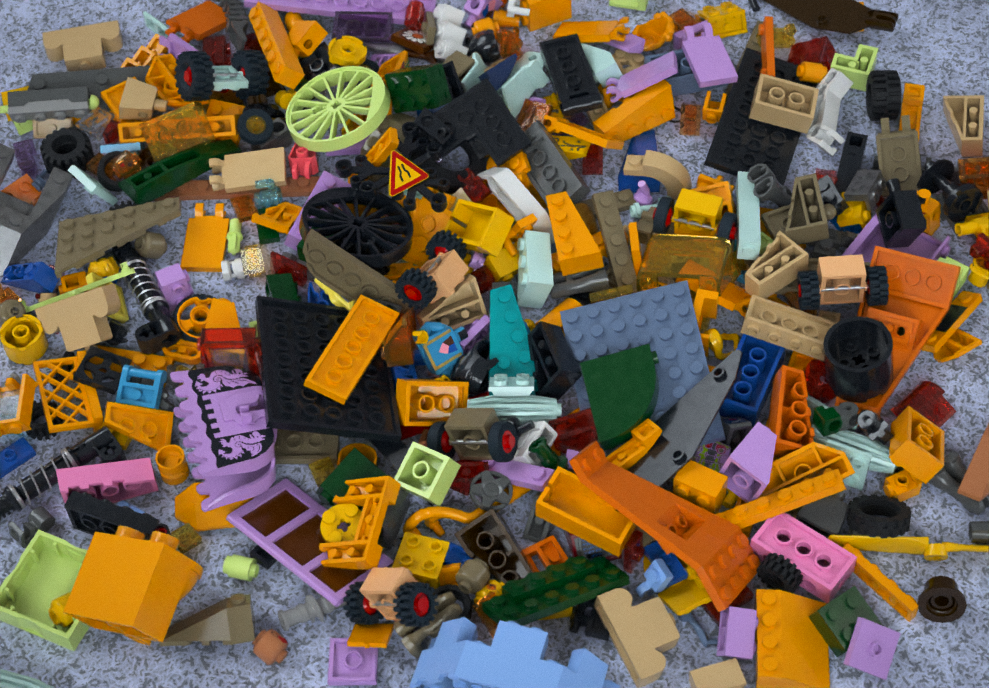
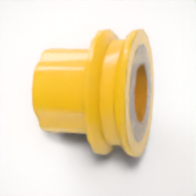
M983 257L973 258V263L970 264L971 273L968 276V281L974 286L982 288L986 286L989 280V260Z

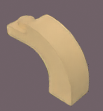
M646 150L645 155H627L623 168L624 175L654 178L665 186L667 195L674 200L678 199L682 188L689 190L692 188L691 178L687 169L671 156L657 151Z

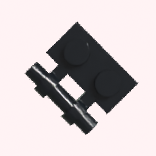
M596 598L578 604L575 613L571 614L569 631L578 633L580 626H587L585 635L608 641L610 633L605 628L594 607ZM587 607L592 608L590 616L584 615Z

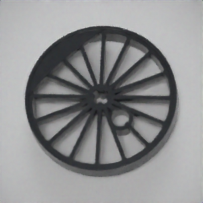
M339 187L322 191L314 195L305 204L299 223L300 235L304 242L311 230L309 227H319V229L313 230L322 236L332 235L327 239L333 243L346 237L340 248L346 250L350 242L354 243L357 254L351 255L371 268L388 266L401 260L412 246L413 222L409 213L397 201L379 192L376 193L374 198L367 200L360 195L359 189L352 187ZM346 204H354V215ZM358 205L367 206L359 217ZM372 208L377 209L376 212L368 215ZM395 234L405 235V238H404V237H401V236H398V235H395ZM389 242L394 243V244H397V245H399V246H398V247H394V246L391 245ZM375 244L387 252L380 253L376 248Z

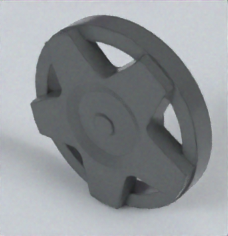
M486 470L473 478L469 494L472 502L478 508L484 511H489L491 508L500 511L510 503L513 488L507 476L499 472ZM506 487L508 488L509 495L504 491ZM475 495L481 496L482 502H479ZM494 502L501 503L498 506H492Z

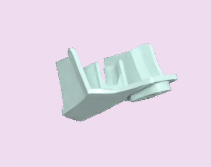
M529 51L524 53L516 61L517 64L514 65L504 84L496 91L507 108L510 109L514 118L517 117L535 89L543 88L550 81L543 71L544 62L539 52ZM475 52L472 54L475 64L461 81L464 93L481 82L478 77L487 68L479 54Z

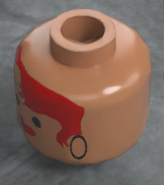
M263 629L256 636L255 641L252 642L254 654L267 665L274 664L275 662L280 664L288 655L286 651L288 641L274 629L267 631Z

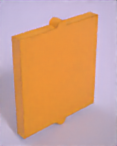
M355 624L347 641V646L387 648L394 631V624Z

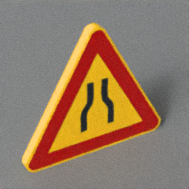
M395 150L390 152L389 196L393 197L428 178V174L400 153Z

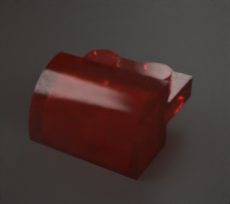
M922 381L917 384L891 409L895 416L898 417L910 406L939 428L957 412L942 396L945 391L930 381Z

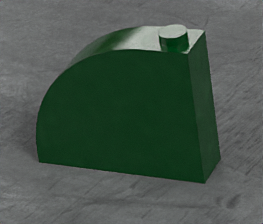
M649 344L580 363L598 440L604 451L630 440L633 437L630 431L646 419H650L654 412L659 395V379L655 364H659L656 350L651 351Z

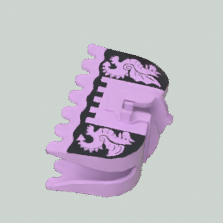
M215 366L171 372L170 378L173 382L183 383V385L175 389V395L188 398L173 410L176 417L185 418L183 422L179 423V431L190 433L183 439L184 447L195 448L187 455V460L190 463L200 464L192 470V476L195 479L205 480L196 486V491L200 495L210 496L201 502L202 511L207 512L231 503L256 497L269 490L276 478L275 442L278 430L266 428L264 397L260 377L247 369L236 366Z

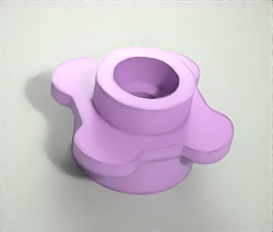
M474 251L468 264L469 267L473 268L472 273H475L477 268L481 270L486 259L482 257L483 253Z

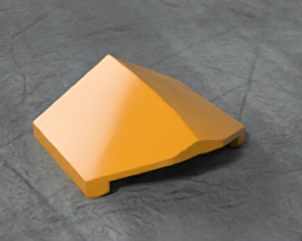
M957 329L938 352L933 353L934 359L943 363L959 358L981 345L982 340Z

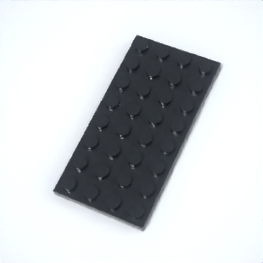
M746 47L737 72L738 80L732 85L704 165L737 177L738 171L749 172V168L754 165L766 164L774 173L777 181L784 186L801 132L749 118L754 90L762 68L761 52ZM775 58V77L816 88L817 83L799 80V77L796 75L798 65Z

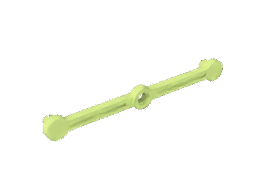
M126 261L119 264L122 270L115 275L29 307L28 305L26 306L25 300L20 302L24 305L26 313L36 308L84 293V291L136 272L134 267H128Z

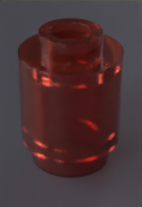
M410 1L406 7L404 25L409 30L417 31L421 29L425 15V8L422 2Z

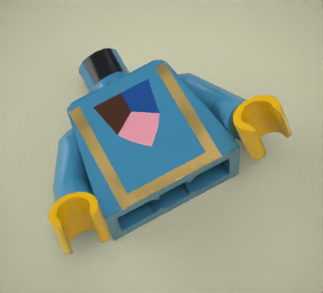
M426 322L418 331L412 332V338L429 372L437 376L439 375V378L434 380L451 381L450 377L453 368L463 355L460 342L468 338V334L462 326L453 331L450 326L441 322Z

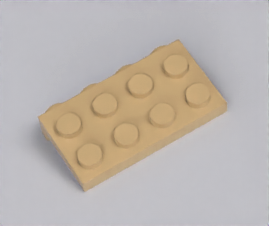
M752 294L740 333L824 361V338L835 322Z

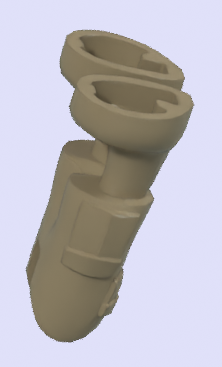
M451 591L439 595L435 599V602H439V606H435L438 612L433 614L435 619L434 621H429L430 625L421 627L413 632L416 627L405 626V624L399 622L400 620L394 623L396 633L403 638L401 639L403 645L416 659L420 658L423 650L421 643L428 636L437 637L442 622L456 619L463 612L460 605L455 603L456 598Z

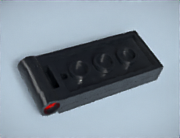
M573 34L539 42L540 54L563 117L603 108L601 95L578 35Z
M73 490L64 505L73 528L92 535L95 532L115 535L120 525L142 532L145 535L144 540H150L153 531L171 535L169 527L166 524L159 523V519L154 518L152 515L135 512L127 506L115 505L107 499L100 500L94 498L86 492L79 493Z

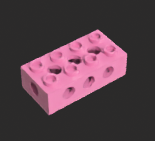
M787 513L767 519L750 541V547L761 562L770 553H777L778 556L780 554L783 555L784 559H790L791 564L795 563L796 569H800V574L803 575V581L799 586L827 604L834 598L853 573L857 556Z

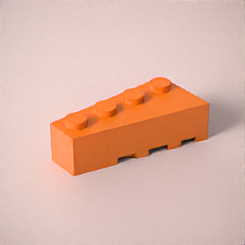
M782 365L773 377L768 428L777 435L774 457L778 458L814 442L813 438L815 436L814 428L811 427L810 422L811 410L807 404L808 393L804 371Z

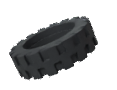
M871 494V496L861 495L860 498L855 497L853 501H849L847 525L851 526L852 530L874 538L876 536L880 538H896L898 535L902 536L905 532L909 531L911 509L909 506H906L905 502H899V499H891L885 495L881 497L875 494ZM870 515H883L889 518L873 517Z

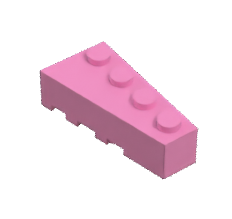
M150 457L56 469L60 493L65 503L73 490L79 493L86 492L94 498L100 500L107 499L112 503L159 491Z

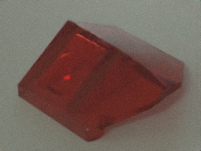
M591 408L548 421L549 425L558 433L554 441L555 449L566 454L567 449L580 452L598 439Z

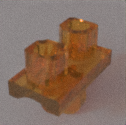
M514 27L512 32L509 29H500L496 34V40L501 44L500 56L505 59L516 53L518 56L516 60L523 56V52L520 50L523 46V41L519 38V29Z

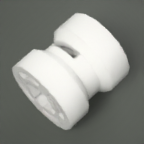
M236 258L230 262L228 260L221 261L224 281H230L232 278H245L242 258Z

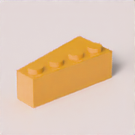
M664 79L639 91L631 98L627 97L616 109L613 107L593 122L594 131L624 142L676 118L671 84Z
M567 192L547 195L546 201L562 276L603 268L601 251Z

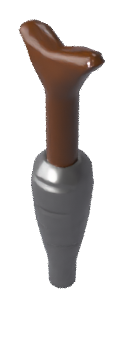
M363 42V46L367 47V50L377 54H399L405 50L408 52V57L426 60L430 64L437 63L434 50L420 54L406 49V47L397 43Z

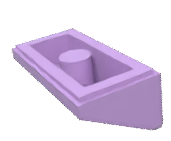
M629 33L624 34L626 35L625 41L610 40V42H604L627 53L641 54L645 39Z

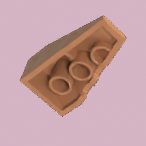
M989 423L957 493L979 502L989 495Z

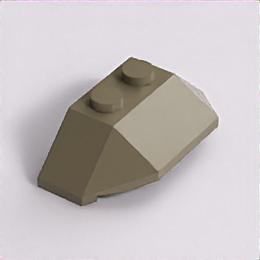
M403 113L387 115L380 126L370 134L361 148L360 155H366L389 127L397 129L398 137L404 143L405 137L402 133V125L406 122H414L416 118ZM390 155L379 167H390ZM373 175L368 180L375 183L387 175Z

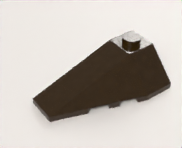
M493 508L454 534L465 553L472 559L477 558L484 561L488 565L490 573L501 582L506 583L509 580H520L525 578L530 572L535 573L503 517Z

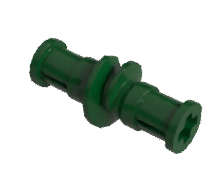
M540 437L530 444L528 450L537 456L543 467L556 470L560 466L566 470L568 469L569 465L566 456H558L555 451H552L546 443L547 439L545 437Z

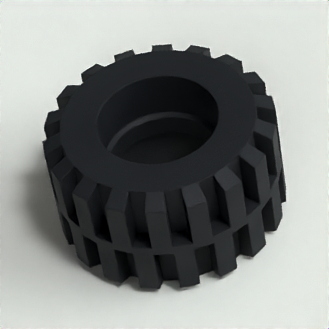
M880 70L869 73L866 85V108L870 121H880V118L889 117V121H895L898 118L901 108V82L896 70Z
M64 127L58 131L54 130L52 134H48L46 139L42 140L40 153L48 174H51L54 167L70 173L68 169L72 165H75L84 172L86 170L90 171L91 165H94L95 156L90 139L85 132H81L78 128L74 130L73 127L68 129Z

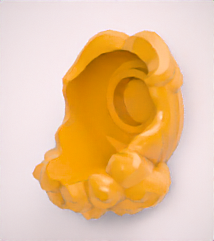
M662 11L661 13H655L654 18L645 24L637 25L632 34L645 39L644 52L652 51L663 46L665 42L672 40L675 25L673 19L665 11Z

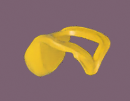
M714 328L703 333L710 335L709 347L714 352L715 357L722 361L733 352L722 353L723 340H733L734 350L737 349L739 344L737 333L720 334Z

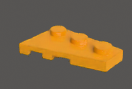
M107 401L104 426L158 451L163 446L171 444L174 412Z

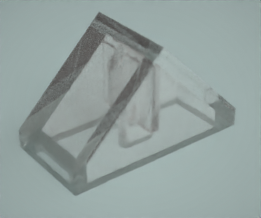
M98 106V108L77 121L75 127L94 139L101 141L115 115Z

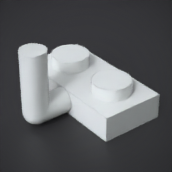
M508 0L506 17L514 18L515 14L529 16L530 9L520 7L521 0Z

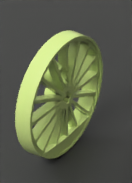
M360 66L335 68L314 77L296 92L287 107L286 124L292 139L300 147L314 152L341 150L365 139L380 126L390 108V92L382 78L371 69ZM349 82L345 90L343 91L344 83ZM338 84L336 98H334L330 87ZM328 89V92L332 100L328 99L320 93ZM316 97L317 99H319V100L322 101V102L310 101V100H311L312 98ZM354 114L367 115L366 121L361 120ZM350 119L360 126L349 132L345 122ZM343 123L346 134L336 137L337 126ZM331 125L329 139L321 140ZM307 127V128H306L305 130H303L301 133H297V131H299V130H301V129ZM316 130H318L312 139L308 138Z

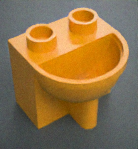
M121 525L118 526L115 535L95 532L63 613L92 628L119 633L144 645L150 646L152 640L163 643L178 601L187 596L193 589L197 580L201 579L204 569L197 562L178 552L177 548L180 540L166 533L153 531L150 540H144L145 535L142 532Z

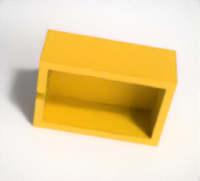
M458 199L451 216L467 225L465 229L456 222L449 220L444 230L445 232L451 231V235L456 233V238L458 239L461 237L463 239L461 243L466 244L465 249L498 257L515 219L499 208Z

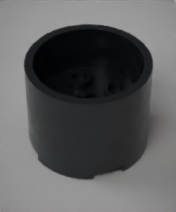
M849 317L835 323L826 333L823 343L826 381L834 391V394L843 400L854 403L867 402V399L885 394L893 381V340L889 330L879 321L868 317Z

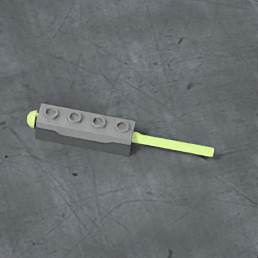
M87 86L8 92V105L0 106V114H8L12 121L17 123H24L27 120L45 121L50 118L56 120H64L66 117L85 118L92 115V110L98 108L100 102L97 96L91 95Z

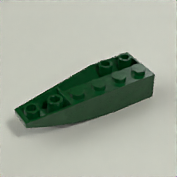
M231 139L196 146L152 164L119 182L118 186L137 205L152 202L211 170L209 159L218 158L224 160V155L242 153V150Z

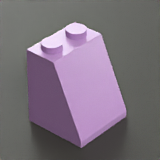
M759 421L732 452L719 473L728 476L727 488L746 503L758 499L770 482L777 435Z

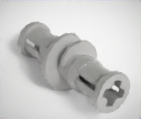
M309 594L305 597V604L301 603L286 611L279 610L278 619L283 630L288 631L289 627L299 623H305L309 620L314 623L315 617L324 622V614H329L347 605V602H343L338 607H335L323 596L315 599Z

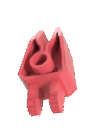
M295 143L288 155L292 179H298L299 175L305 177V179H310L311 175L319 172L317 152L309 151Z

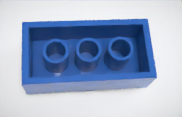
M743 334L736 349L742 352L737 378L719 409V414L723 417H742L750 421L752 427H754L772 389L773 377L782 366L786 348Z

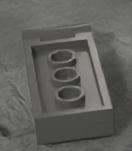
M536 120L524 132L532 143L531 146L522 151L527 155L532 169L527 173L528 178L546 205L547 195L565 191L573 204H577L591 190L551 133L548 132L540 121Z

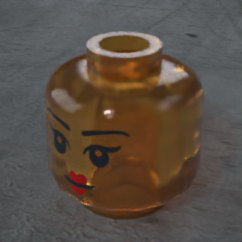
M125 150L112 159L113 165L111 169L119 179H126L141 171L139 163L142 160L136 152L131 153Z

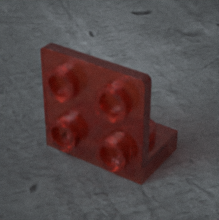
M827 36L814 38L813 40L793 44L787 62L795 65H801L803 61L820 63L827 67L828 73L834 55L837 52Z

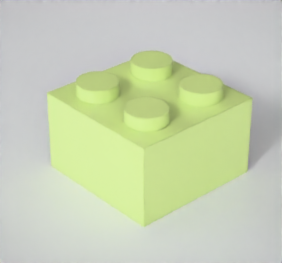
M413 441L394 479L401 484L400 488L432 504L441 506L461 465L450 457Z

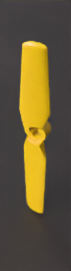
M830 535L828 537L829 540L841 547L849 543L853 548H857L860 551L924 555V559L929 561L948 559V552L989 553V545L953 542L929 544V537L898 536L896 538H880L876 536L874 538L866 535Z

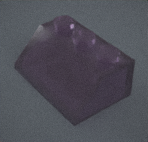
M335 11L331 40L334 38L336 40L342 39V36H353L362 42H392L391 34L394 33L392 12Z

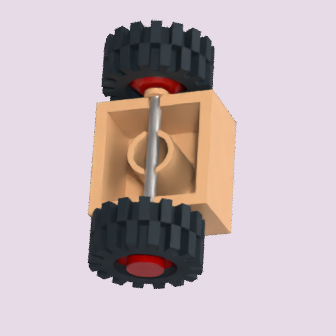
M445 230L436 232L425 248L427 249L426 255H430L428 257L429 261H426L420 269H407L397 280L395 293H399L397 297L403 299L402 303L404 305L407 302L409 308L414 306L416 310L419 308L424 309L429 303L433 304L442 297H450L455 292L454 288L465 279L464 275L469 270L463 261L466 257L467 249H464L466 244L461 243L463 239L461 237L459 239L456 238V233L451 235L449 230L447 232Z
M863 254L819 257L817 271H798L797 296L801 311L817 310L819 305L863 302L864 291L866 292L865 297L868 306L888 304L889 284L887 270L885 266L866 267L865 269Z
M373 567L365 581L354 582L355 584L349 586L351 590H346L345 594L348 597H344L343 602H347V605L343 606V609L348 610L345 615L346 617H351L349 621L355 622L358 625H374L379 623V619L385 617L387 620H400L401 624H405L408 627H424L430 625L429 621H434L435 619L433 614L438 612L435 609V606H439V602H435L438 596L437 593H433L435 589L429 587L430 584L418 582L412 576V572L405 567Z

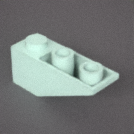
M581 43L595 83L600 82L604 88L607 86V79H620V76L623 74L610 52Z

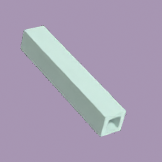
M738 171L736 181L737 259L756 260L759 257L761 246L759 198L753 194L755 184L748 180V172Z

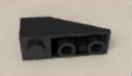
M853 132L847 133L835 185L841 194L847 190L855 174L861 169L868 135Z

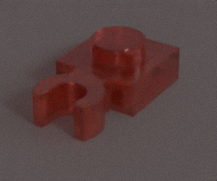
M466 168L468 177L464 179L461 175H458L457 178L463 184H467L463 190L471 201L481 203L492 191L480 176L475 177L474 172Z

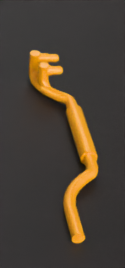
M579 407L562 418L555 428L558 436L550 448L558 456L561 455V443L565 432L571 425L582 419ZM512 485L513 495L510 503L532 489ZM506 487L504 491L509 495L508 488ZM494 502L492 506H498L501 503ZM426 507L414 512L406 520L402 530L404 533L410 532L422 535L416 526L424 520L426 527L433 530L438 537H441L445 534V530L440 525L438 519L448 518L464 524H470L487 511L477 508L467 513L451 507Z

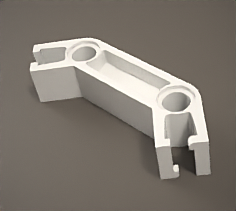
M834 68L829 70L816 87L819 89L814 119L806 134V137L813 144L831 156L837 151L836 148L830 147L832 142L836 140L842 144L845 141L836 132L840 102L854 84L842 72Z
M492 167L477 174L478 180L486 179L488 182V186L483 185L481 187L483 194H494L516 221L534 213L537 221L532 226L534 228L532 231L550 233V244L555 243L548 213L509 168Z

